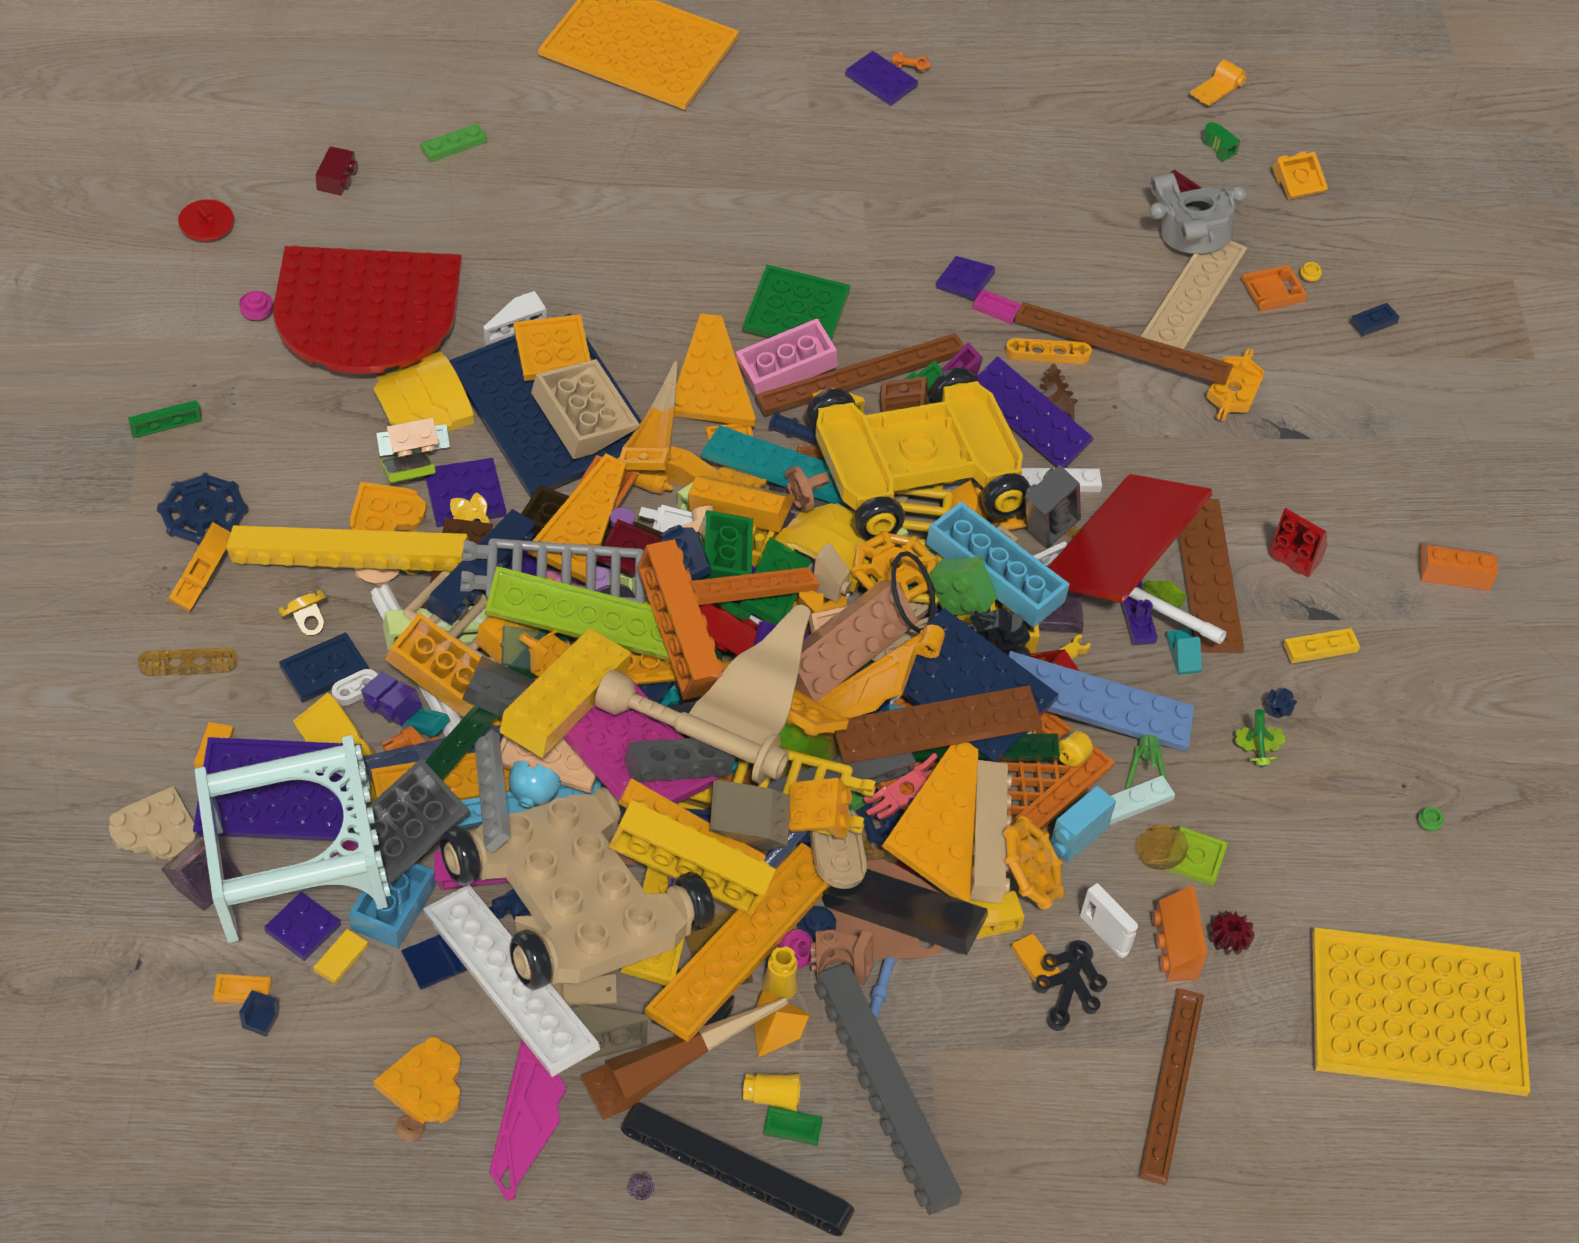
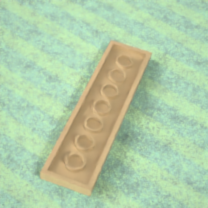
M1230 241L1225 247L1217 251L1201 254L1194 253L1140 337L1185 350L1245 256L1248 247Z

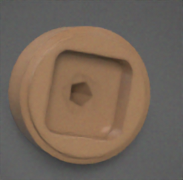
M403 1116L398 1119L395 1133L405 1141L415 1142L422 1138L425 1126L410 1116Z

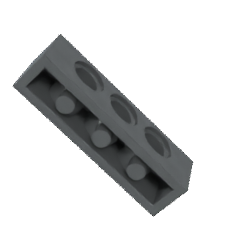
M694 738L629 742L624 761L632 779L637 782L730 776L735 756Z

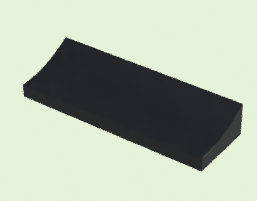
M867 869L861 883L853 888L841 889L830 886L823 891L824 906L965 955L971 949L988 916L987 908Z

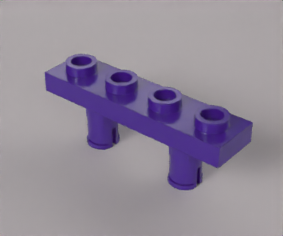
M1141 580L1136 587L1145 591ZM1128 596L1122 603L1133 645L1156 643L1158 636L1151 615L1152 602L1145 599L1143 603V600L1137 601Z

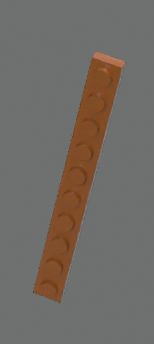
M1025 302L1022 303L1015 318V322L1224 385H1226L1233 364Z
M954 333L756 394L755 401L764 416L774 414L776 410L781 412L809 403L812 400L813 393L821 390L839 388L848 391L928 366L933 361L938 363L951 359L965 345L958 335Z

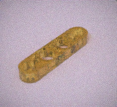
M231 648L147 651L138 657L139 670L145 676L228 673L233 671L238 664L236 652ZM197 658L207 659V662L203 665L194 664ZM224 658H229L227 662H223ZM172 659H180L182 661L178 666L168 664ZM149 661H153L151 666H147Z

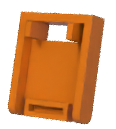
M1290 265L1247 273L1241 279L1260 311L1303 303L1307 298L1306 291ZM1288 280L1292 287L1290 293L1282 281Z

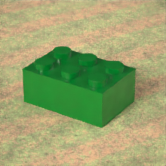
M706 510L699 528V536L713 572L699 580L752 574L753 518Z

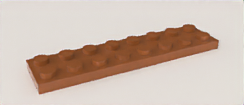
M1209 499L1177 539L1189 614L1226 631V637L1221 644H1218L1193 629L1192 635L1193 637L1200 638L1201 653H1243L1244 643L1219 499Z
M1030 685L853 717L848 719L847 729L835 731V737L842 763L849 764L1042 729V720Z

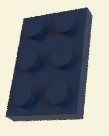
M346 632L279 661L280 669L301 702L331 690L336 682L356 672L369 669V666Z

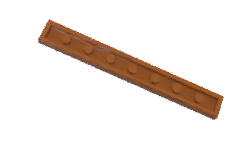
M1178 988L1139 1175V1179L1165 1186L1168 1181L1204 995Z

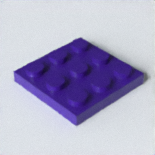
M493 458L435 466L436 473L425 476L436 528L444 526L445 518H454L450 509L451 499L463 498L470 501L475 493H479L486 500L488 505L486 515L489 519L506 516V507Z

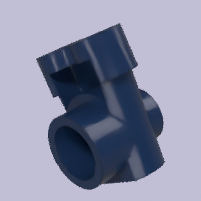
M514 889L508 891L503 896L492 899V907H489L497 919L511 914L515 920V916H528L530 914Z

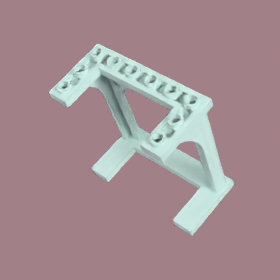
M352 735L342 737V746L212 774H207L205 767L194 769L212 898L228 943L239 941L236 918L231 906L238 903L315 886L345 885L368 893L374 899L377 910L388 907L386 897L391 896L389 883L382 862L381 852L375 851L374 847L379 845L376 829L371 830L370 824L375 823L372 807L367 808L366 805L367 802H371L369 778L360 744H354ZM320 772L324 773V775L318 776L316 773ZM333 773H337L343 776V778L337 782L330 781V777ZM307 780L327 787L338 797L344 813L342 828L335 841L323 853L303 863L224 880L218 834L223 833L215 796L282 781ZM346 785L347 791L342 792L340 790L341 787ZM353 807V810H347L348 808ZM351 827H354V831L356 834L348 833V830ZM350 840L356 842L359 847L354 851H348L342 848L341 844L344 841ZM338 852V854L340 855V857L336 855L335 857L331 858L333 853Z

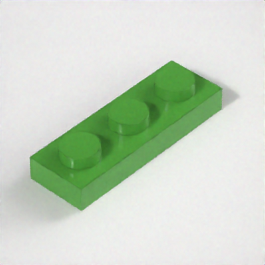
M474 124L420 143L421 151L431 163L487 143V136L478 124Z

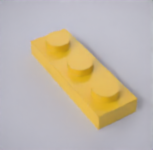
M1352 628L1285 639L1283 644L1291 664L1357 653L1360 648Z

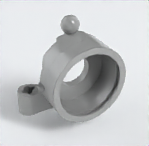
M1168 173L1150 178L1152 193L1160 203H1154L1149 211L1154 219L1162 218L1161 235L1170 247L1186 253H1209L1225 247L1232 240L1235 202L1241 203L1245 201L1248 194L1247 190L1242 186H1236L1231 191H1228L1226 188H1223L1221 191L1206 187L1180 193L1174 174Z

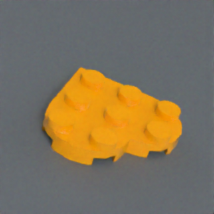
M360 482L350 516V530L416 531L426 516V502L418 496V492L415 490Z
M430 1037L425 1042L412 1048L374 1080V1088L412 1119L422 1124H425V1121H439V1124L451 1119L459 1108L460 1089L455 1081L459 1077L460 1056L453 1046L440 1041L437 1037Z

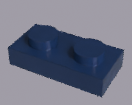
M1384 303L1353 315L1350 322L1362 336L1398 323L1400 316L1388 303Z

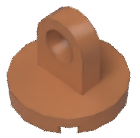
M798 466L787 469L785 477H789L790 480L787 483L788 492L790 495H794L795 499L793 502L798 508L802 507L801 511L803 513L814 508L812 491L820 489L831 482L827 472L807 479L804 472Z

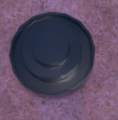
M813 906L798 922V930L807 932L811 936L812 941L816 942V931L836 930V918L829 909L823 906Z

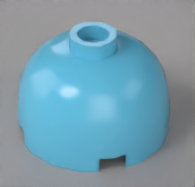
M528 761L514 762L509 774L508 784L512 795L519 800V805L525 808H533V806L545 805L555 798L562 780L559 781L560 776L557 773L537 764L536 768L528 767Z

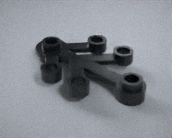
M1083 940L1073 941L1068 946L1067 952L1058 955L1048 953L1041 961L1042 968L1048 972L1054 971L1059 965L1071 962L1069 970L1050 977L1040 975L1034 982V988L1039 993H1046L1050 988L1064 984L1057 1007L1053 1008L1047 1016L1048 1026L1055 1031L1065 1029L1070 1022L1068 1008L1074 989L1077 991L1086 1013L1095 1014L1101 1006L1100 1000L1095 996H1091L1080 976L1081 967L1088 976L1090 988L1094 992H1102L1107 986V979L1105 976L1097 973L1091 962L1093 949ZM1046 960H1051L1054 965L1048 964ZM1039 981L1044 982L1047 987L1041 986ZM1095 981H1099L1102 986H1098ZM1088 1002L1093 1003L1095 1008L1090 1007ZM1057 1014H1059L1060 1016H1062L1063 1019H1059V1018L1057 1017Z

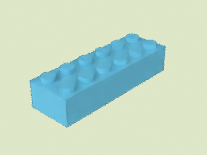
M962 501L929 526L926 544L945 559L982 557L997 595V600L1015 614L1020 615L1033 628L1065 602L1070 585L1068 582Z

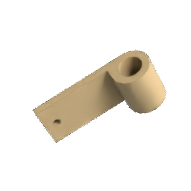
M616 974L601 975L579 984L556 983L552 985L569 1007L574 1005L597 1007L617 1005Z

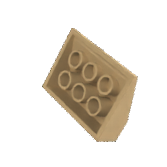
M597 359L538 373L535 376L531 393L573 459L594 454L639 428L640 424Z

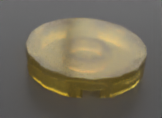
M1159 824L1148 828L1147 832L1138 837L1136 845L1139 859L1144 865L1159 870L1173 868L1180 864L1187 856L1188 851L1185 834L1177 830V827L1167 824Z

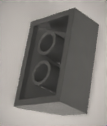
M481 656L462 699L503 717L504 710L535 680Z

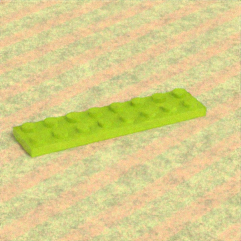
M496 567L485 615L549 631H556L557 633L580 638L591 628L628 651L669 661L650 605Z

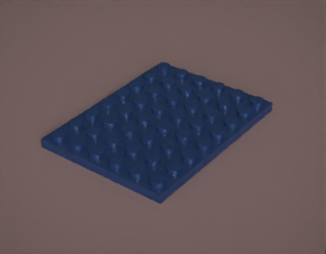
M515 335L449 360L460 379L467 397L530 498L539 485L554 489L583 477L596 455L603 457L605 454H608L617 459L621 455L623 446L635 432V430L594 454L573 459L531 393L534 380L524 381ZM586 338L590 360L597 359V361L599 362V364L601 365V367L603 368V370L605 371V373L617 389L618 393L620 394V396L622 397V399L624 400V402L626 403V405L628 406V408L640 424L642 422L641 419L639 418V416L637 415V413L635 412V410L633 409V407L631 406V404L619 388L618 384L616 383V381L614 380V378L612 377V375L610 374V372L608 371V369L606 368V366L604 365V363L602 362V360L600 359V357L598 356V354Z

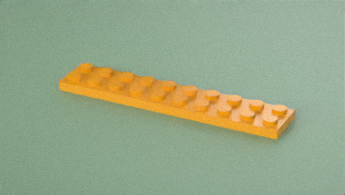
M803 843L799 844L775 870L767 891L753 914L749 915L737 910L646 1006L645 1015L687 1042L695 1036L774 950L786 933L792 930L823 896V891L831 886L818 875L815 869L813 852L810 847Z

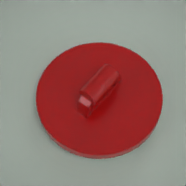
M204 199L185 206L179 214L178 224L181 232L190 239L213 241L224 237L231 231L234 225V215L232 210L223 202Z

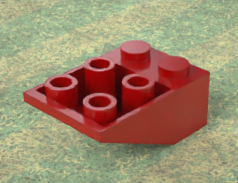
M1285 508L1268 555L1291 567L1296 572L1309 577L1324 557L1327 549V531Z

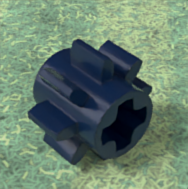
M1278 688L1277 691L1270 690L1264 705L1268 706L1267 710L1272 716L1281 718L1285 714L1288 716L1292 714L1297 701L1293 700L1294 695L1290 690Z

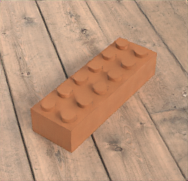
M896 580L900 603L906 616L913 625H916L919 621ZM891 581L878 582L804 639L796 690L815 701H819L910 629L902 619L895 604Z

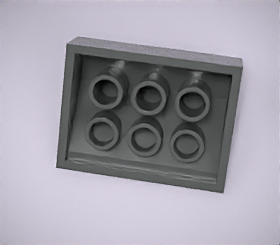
M422 758L367 807H372L375 823L370 824L371 830L376 829L379 845L374 847L375 851L381 852L388 882L392 884L441 839L445 831L455 827L471 812ZM351 827L348 830V833L356 834L354 831V827Z

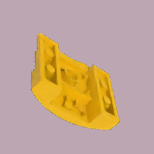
M441 351L430 354L412 365L403 368L399 367L397 371L376 376L378 383L373 388V392L378 398L391 425L433 418L435 426L447 424V431L449 432L474 424V414L465 390L453 366Z
M833 503L813 508L804 513L801 511L775 538V540L797 553L800 551L816 559V556L826 543L831 544L850 570L849 581L852 584L849 591L854 593L860 586L861 582L852 576L851 569L854 567L855 546L867 540L862 539L854 529V511ZM865 557L864 564H871L872 558Z

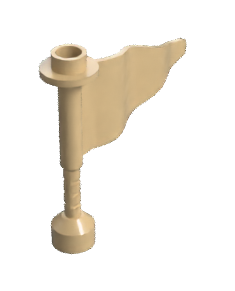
M796 605L761 642L738 655L727 666L721 677L695 703L689 713L677 712L638 695L632 678L615 670L608 671L602 679L596 693L595 706L613 715H618L632 708L673 726L680 733L754 764L752 781L758 784L764 782L767 776L777 780L782 775L789 758V751L780 748L781 737L779 735L786 725L794 697L805 631L811 613L810 609L804 605Z

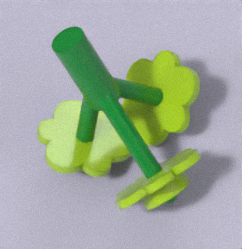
M1262 709L1255 710V728L1252 731L1244 727L1242 730L1238 729L1235 732L1237 736L1235 741L1239 746L1248 752L1260 750V757L1250 758V761H1256V765H1261L1262 767L1271 764V759H1277V756H1265V752L1278 750L1279 746L1286 741L1281 728H1265V711Z

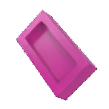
M983 289L974 301L972 309L1013 324L1021 304Z

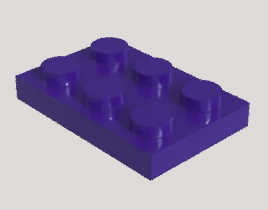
M871 51L848 67L845 72L846 77L890 106L918 87V80L874 51Z

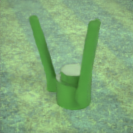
M1150 734L1142 736L1139 740V746L1135 747V755L1125 786L1126 789L1131 787L1140 756L1147 761H1151L1152 767H1156L1158 763L1160 775H1163L1167 781L1162 760V750L1159 749V739L1157 736Z

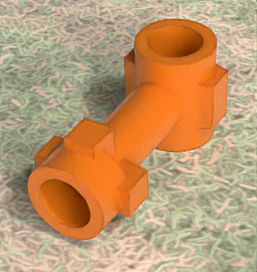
M902 52L894 53L892 64L898 68H902L903 65L919 68L920 72L929 70L932 65L926 56L915 59L904 57Z

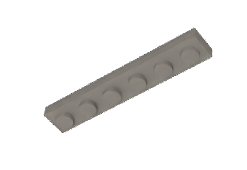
M491 729L485 736L478 739L475 744L484 844L485 849L494 853L511 836L500 736Z

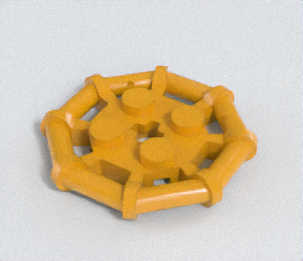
M885 530L868 541L858 543L855 546L856 554L851 574L869 590L876 584L867 574H872L878 582L891 581V563H893V560L900 552L909 551L917 556L913 551L915 550L920 556L918 558L926 567L928 574L939 561L936 556H933L918 541V537L892 534ZM895 544H899V545H902V546H901V548H900V547H895ZM908 556L902 557L898 562L900 566L896 570V580L907 601L910 603V600L929 590L924 575L919 572L917 563ZM865 557L872 558L871 564H864ZM915 581L919 584L908 590L907 585Z
M1020 816L1016 823L1006 827L1004 830L1007 848L1005 864L1010 867L1017 881L1019 893L1023 897L1027 896L1036 902L1040 909L1047 910L1051 908L1055 900L1062 898L1065 890L1062 886L1061 878L1063 862L1058 859L1049 840L1047 830L1037 827L1031 822L1029 817Z

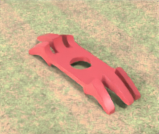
M935 753L932 754L924 763L916 766L914 770L889 786H884L874 794L873 798L864 797L865 803L881 801L867 810V815L878 814V819H884L894 815L898 809L908 804L909 799L917 795L934 770L932 769L924 773L935 762L937 755ZM904 783H910L914 787V792L910 795H905L901 793L900 786Z

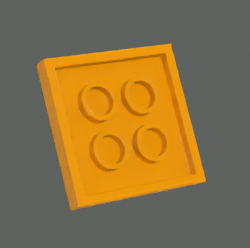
M581 314L513 322L524 381L535 380V376L538 373L591 361Z

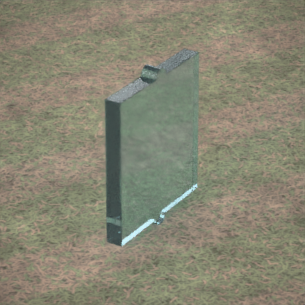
M504 625L502 643L500 644L502 648L501 665L531 671L530 652L528 651L530 647L519 641L518 638L523 631L538 640L544 637L545 633Z

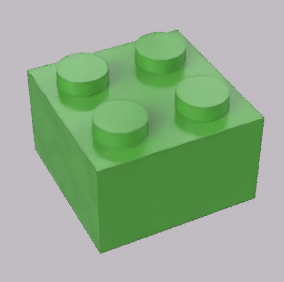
M982 557L942 559L929 573L941 608H945L953 615H968L972 611L986 612L997 599Z

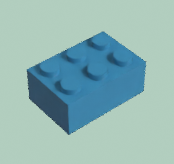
M417 863L408 868L392 884L389 883L391 896L386 897L387 908L377 910L374 899L368 893L362 891L349 912L352 930L397 949L400 947L435 889L434 870Z

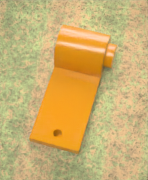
M1224 59L1217 66L1214 76L1191 90L1190 95L1200 100V103L1210 106L1236 88L1242 87L1247 80L1246 71Z

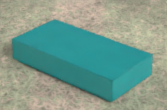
M420 708L401 727L404 729L412 726L418 733L434 737L451 720L448 714Z

